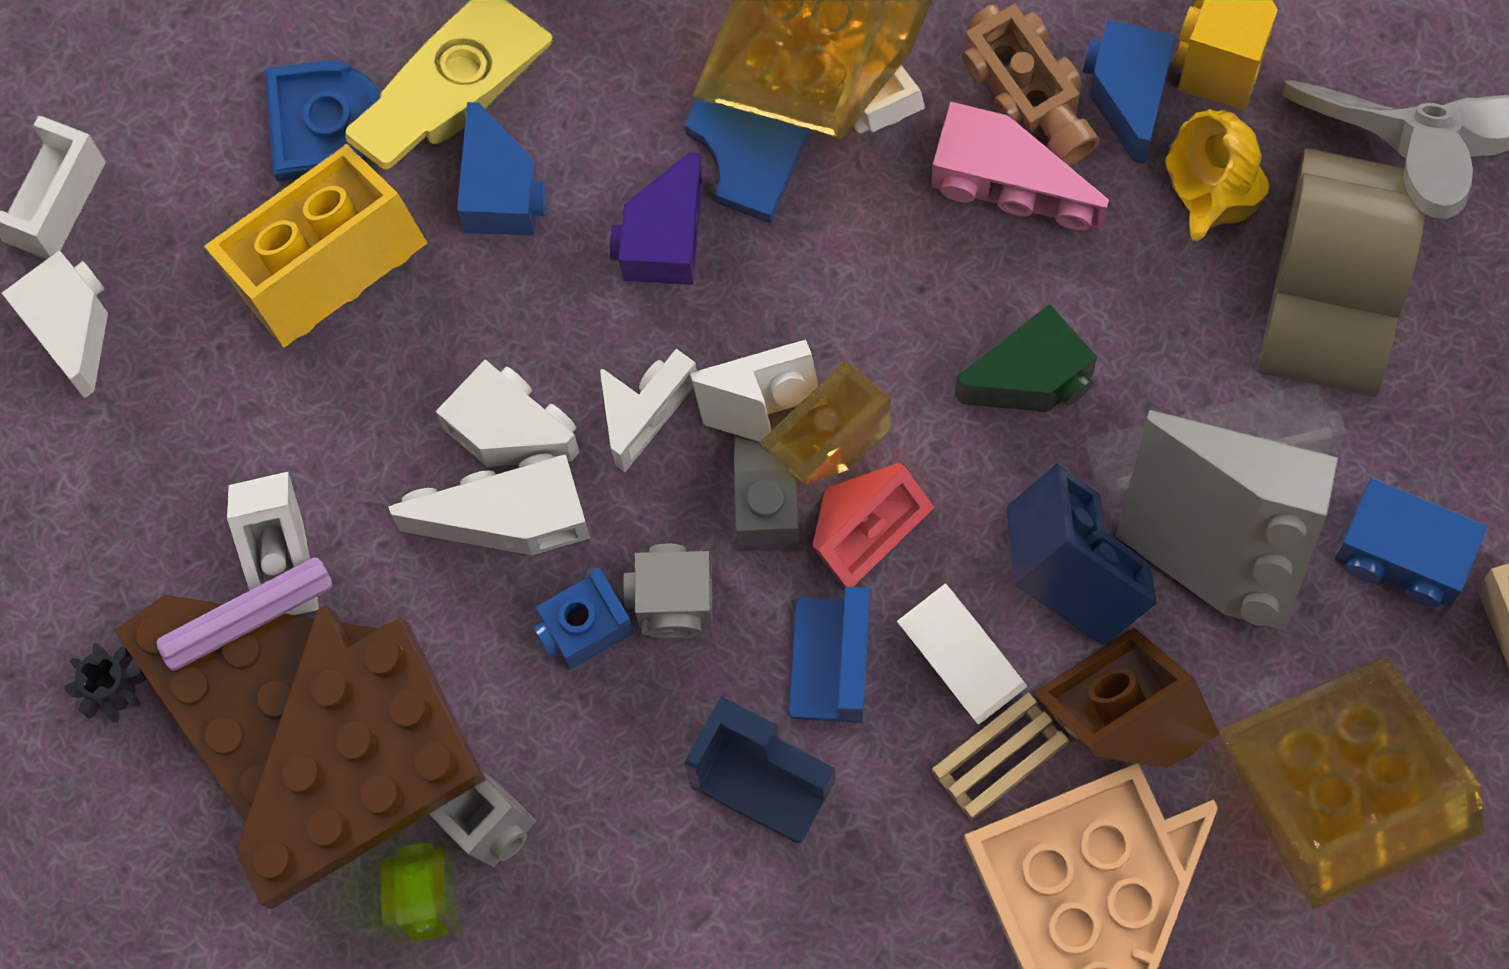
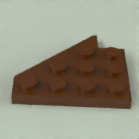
M164 595L114 629V632L243 819L247 821L314 618L283 614L178 670H171L159 653L157 640L223 604ZM341 623L351 645L379 629Z
M326 605L317 610L237 848L239 858L262 906L272 910L486 780L407 621L397 617L351 645L335 611Z

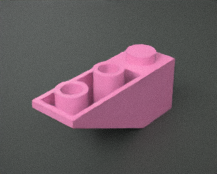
M950 102L932 165L931 188L939 189L945 197L958 202H972L976 198L996 203L1002 211L1015 216H1030L1033 212L1053 217L1058 224L1072 230L1084 231L1090 227L1103 229L1109 199L1011 117Z

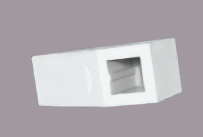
M548 453L534 455L521 461L519 468L500 474H495L494 471L476 472L464 477L460 481L461 485L438 492L435 488L418 489L403 496L401 503L389 506L390 514L400 532L528 555L539 554L590 538L566 454L558 457Z

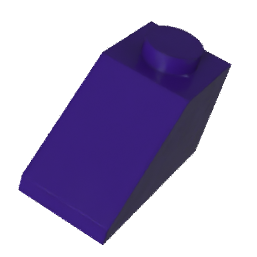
M687 153L624 204L622 225H612L610 235V260L619 261L623 281L694 284L703 183L700 153Z

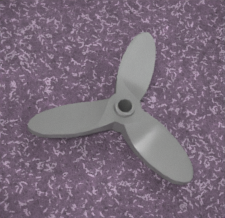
M1285 80L1283 84L1282 95L1285 98L1324 115L1369 130L1385 140L1401 156L1405 157L1403 180L1407 193L1422 213L1433 218L1449 219L1465 208L1473 177L1471 157L1490 156L1509 151V95L1464 98L1445 105L1424 103L1417 107L1395 109L1304 82Z

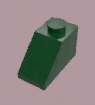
M1049 304L956 377L955 397L962 405L1048 412L1061 401L1066 406H1070L1092 387L1094 382L1091 380V377L1094 373L1097 356Z

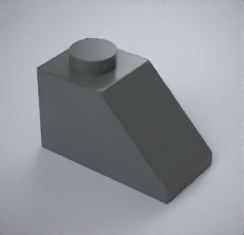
M795 430L772 431L774 444H764L738 435L734 437L735 518L739 551L799 549Z

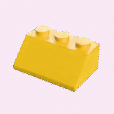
M346 144L204 247L259 321L284 348L298 337L309 333L316 324L342 305L356 299L364 289L393 268L404 264L411 255L428 243L399 194Z

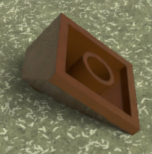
M1135 627L1032 693L1037 703L1086 750L1097 757L1169 768L1179 760L1191 756L1199 747L1219 735L1195 678Z

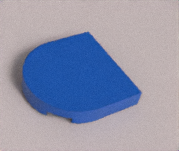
M318 61L265 68L273 174L276 181L299 179L346 144L360 157H363L364 161L368 159L367 156H364L363 153L346 140V128L380 99L381 92L370 78L360 71L351 68V65L340 61Z

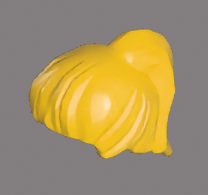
M1208 109L1195 113L1189 121L1184 122L1180 127L1179 133L1171 143L1170 151L1165 158L1166 169L1171 177L1173 188L1190 211V236L1195 241L1203 239L1208 230L1214 226L1243 222L1255 214L1266 200L1269 191L1268 179L1260 167L1262 157L1255 133L1234 113L1226 110L1214 111Z

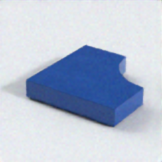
M706 76L684 126L685 133L704 144L717 161L720 174L716 193L717 204L772 223L815 124V114Z

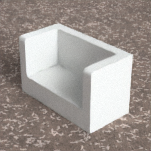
M38 116L33 128L44 144L8 213L0 210V239L2 242L48 259L61 250L106 161L89 134Z

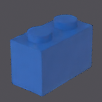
M1370 478L1361 494L1335 559L1347 564L1346 570L1361 580L1379 583L1383 579L1405 588V596L1418 604L1433 608L1439 607L1440 604L1451 607L1462 592L1488 526L1374 478Z

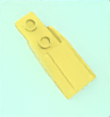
M470 0L408 61L381 92L380 99L346 128V140L383 169L393 167L425 137H427L428 142L431 144H439L446 141L465 128L467 102H479L486 108L551 44V33L507 0Z

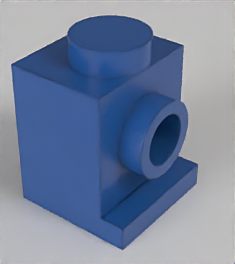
M599 567L591 571L588 578L536 606L542 622L533 627L535 634L549 658L553 659L561 654L570 670L634 634L630 618ZM581 609L589 613L587 621L581 626H572L566 622L567 617Z

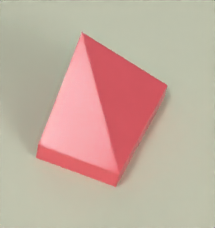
M896 463L829 486L824 491L812 547L844 588L854 587L935 507L907 468L900 463Z

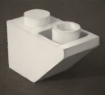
M484 360L436 410L443 430L486 467L519 465L526 458L545 453L552 454L554 457L566 454L567 460L572 461L580 453L575 435L573 434L576 426L572 420L553 404H549L545 409L528 396L532 389L521 376L509 367H505L500 372L487 360Z

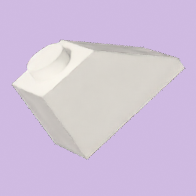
M59 250L3 291L2 294L81 395L86 398L95 389L108 312L96 296L105 288L83 261L73 267Z
M289 472L229 485L227 520L249 591L310 559L303 520ZM318 597L285 614L298 615L318 610Z

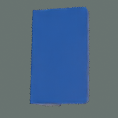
M845 587L844 600L808 597L797 599L789 715L791 718L863 723L870 588Z

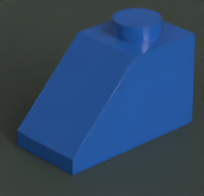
M1107 20L1102 41L1092 38L1090 40L1083 73L1093 75L1090 97L1131 159L1145 164L1176 35Z
M467 102L457 207L464 233L534 236L536 216H545L547 211V181L538 180L534 161L530 155L479 102Z

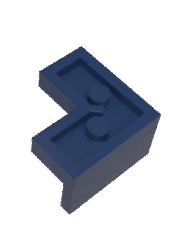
M1058 463L1008 505L1007 520L1015 586L1100 644L1109 643L1157 604L1150 563L1106 533L1101 494Z
M723 696L719 698L684 763L692 789L795 843H801L805 839L836 781L835 767L779 739L777 724Z

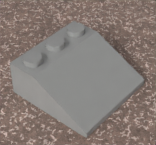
M1149 410L1115 537L1224 615L1243 619L1254 625L1270 626L1285 630L1327 515L1338 458Z

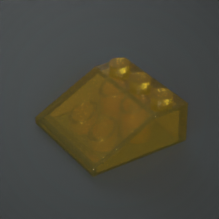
M732 0L693 96L704 102L841 140L912 52L933 0Z
M1387 657L1219 730L1220 739L1283 865L1312 909L1484 833L1482 787Z

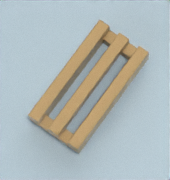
M1028 692L932 768V774L972 821L1068 744L1069 739L1061 730L1058 731L1054 727L1052 719L1045 711L1042 712L1038 708L1036 700ZM1024 715L1028 716L1032 722L959 780L955 781L950 775ZM1040 732L1048 740L973 801L965 793Z

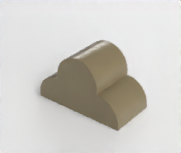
M1303 148L1257 368L1258 373L1371 397L1377 396L1389 361L1398 317L1403 309L1410 288L1425 220V214L1415 206L1412 198L1407 193L1403 180V167Z

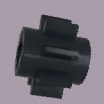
M94 643L93 654L87 656L82 661L72 658L70 663L76 669L75 682H70L64 688L71 697H85L80 703L78 711L86 718H92L101 709L113 723H116L119 720V710L125 708L128 704L140 707L142 703L134 695L135 684H140L147 680L140 668L127 669L132 662V656L125 647L119 648L112 657L108 655L99 643ZM102 676L108 679H115V683L110 689L102 686L97 687V681Z

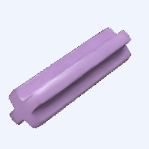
M311 558L160 637L157 640L159 653L171 670H178L329 591L333 586L332 579L323 562L319 558Z

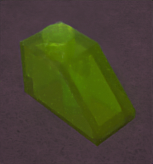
M433 843L411 844L397 849V858L381 861V915L383 926L402 945L464 932L452 859L444 848L434 850Z

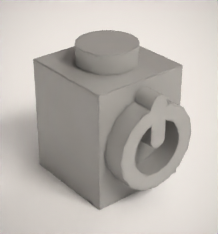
M657 544L651 546L649 552L635 553V572L624 573L625 610L635 609L642 635L666 640L689 639L701 634V626H713L712 565L709 551H686V547L679 544Z
M483 772L486 778L484 782L429 815L467 854L494 867L499 861H506L513 857L523 847L528 837L526 832L536 823V820L497 780Z

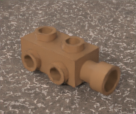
M1015 3L1002 11L997 5H990L979 11L969 22L970 30L966 31L964 52H962L963 63L971 77L977 83L985 81L995 95L994 105L998 113L1011 117L1035 138L1045 133L1050 140L1047 148L1068 166L1084 159L1098 146L1100 138L1086 119H1078L1075 115L1080 96L1078 89L1082 88V81L1075 66L1066 57L1058 61L1055 60L1045 46L1050 42L1047 29L1034 12L1024 16ZM1000 54L1010 55L1012 57L1011 64L1004 66L997 56ZM1040 99L1044 102L1033 108L1029 100Z

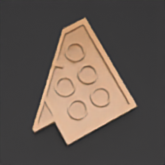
M1136 763L965 834L964 842L1020 969H1158L1218 807L1215 801L1211 800L1164 820L1140 765Z

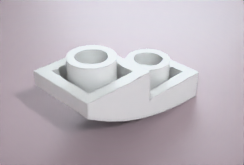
M946 583L897 621L978 725L1027 688L1025 682Z

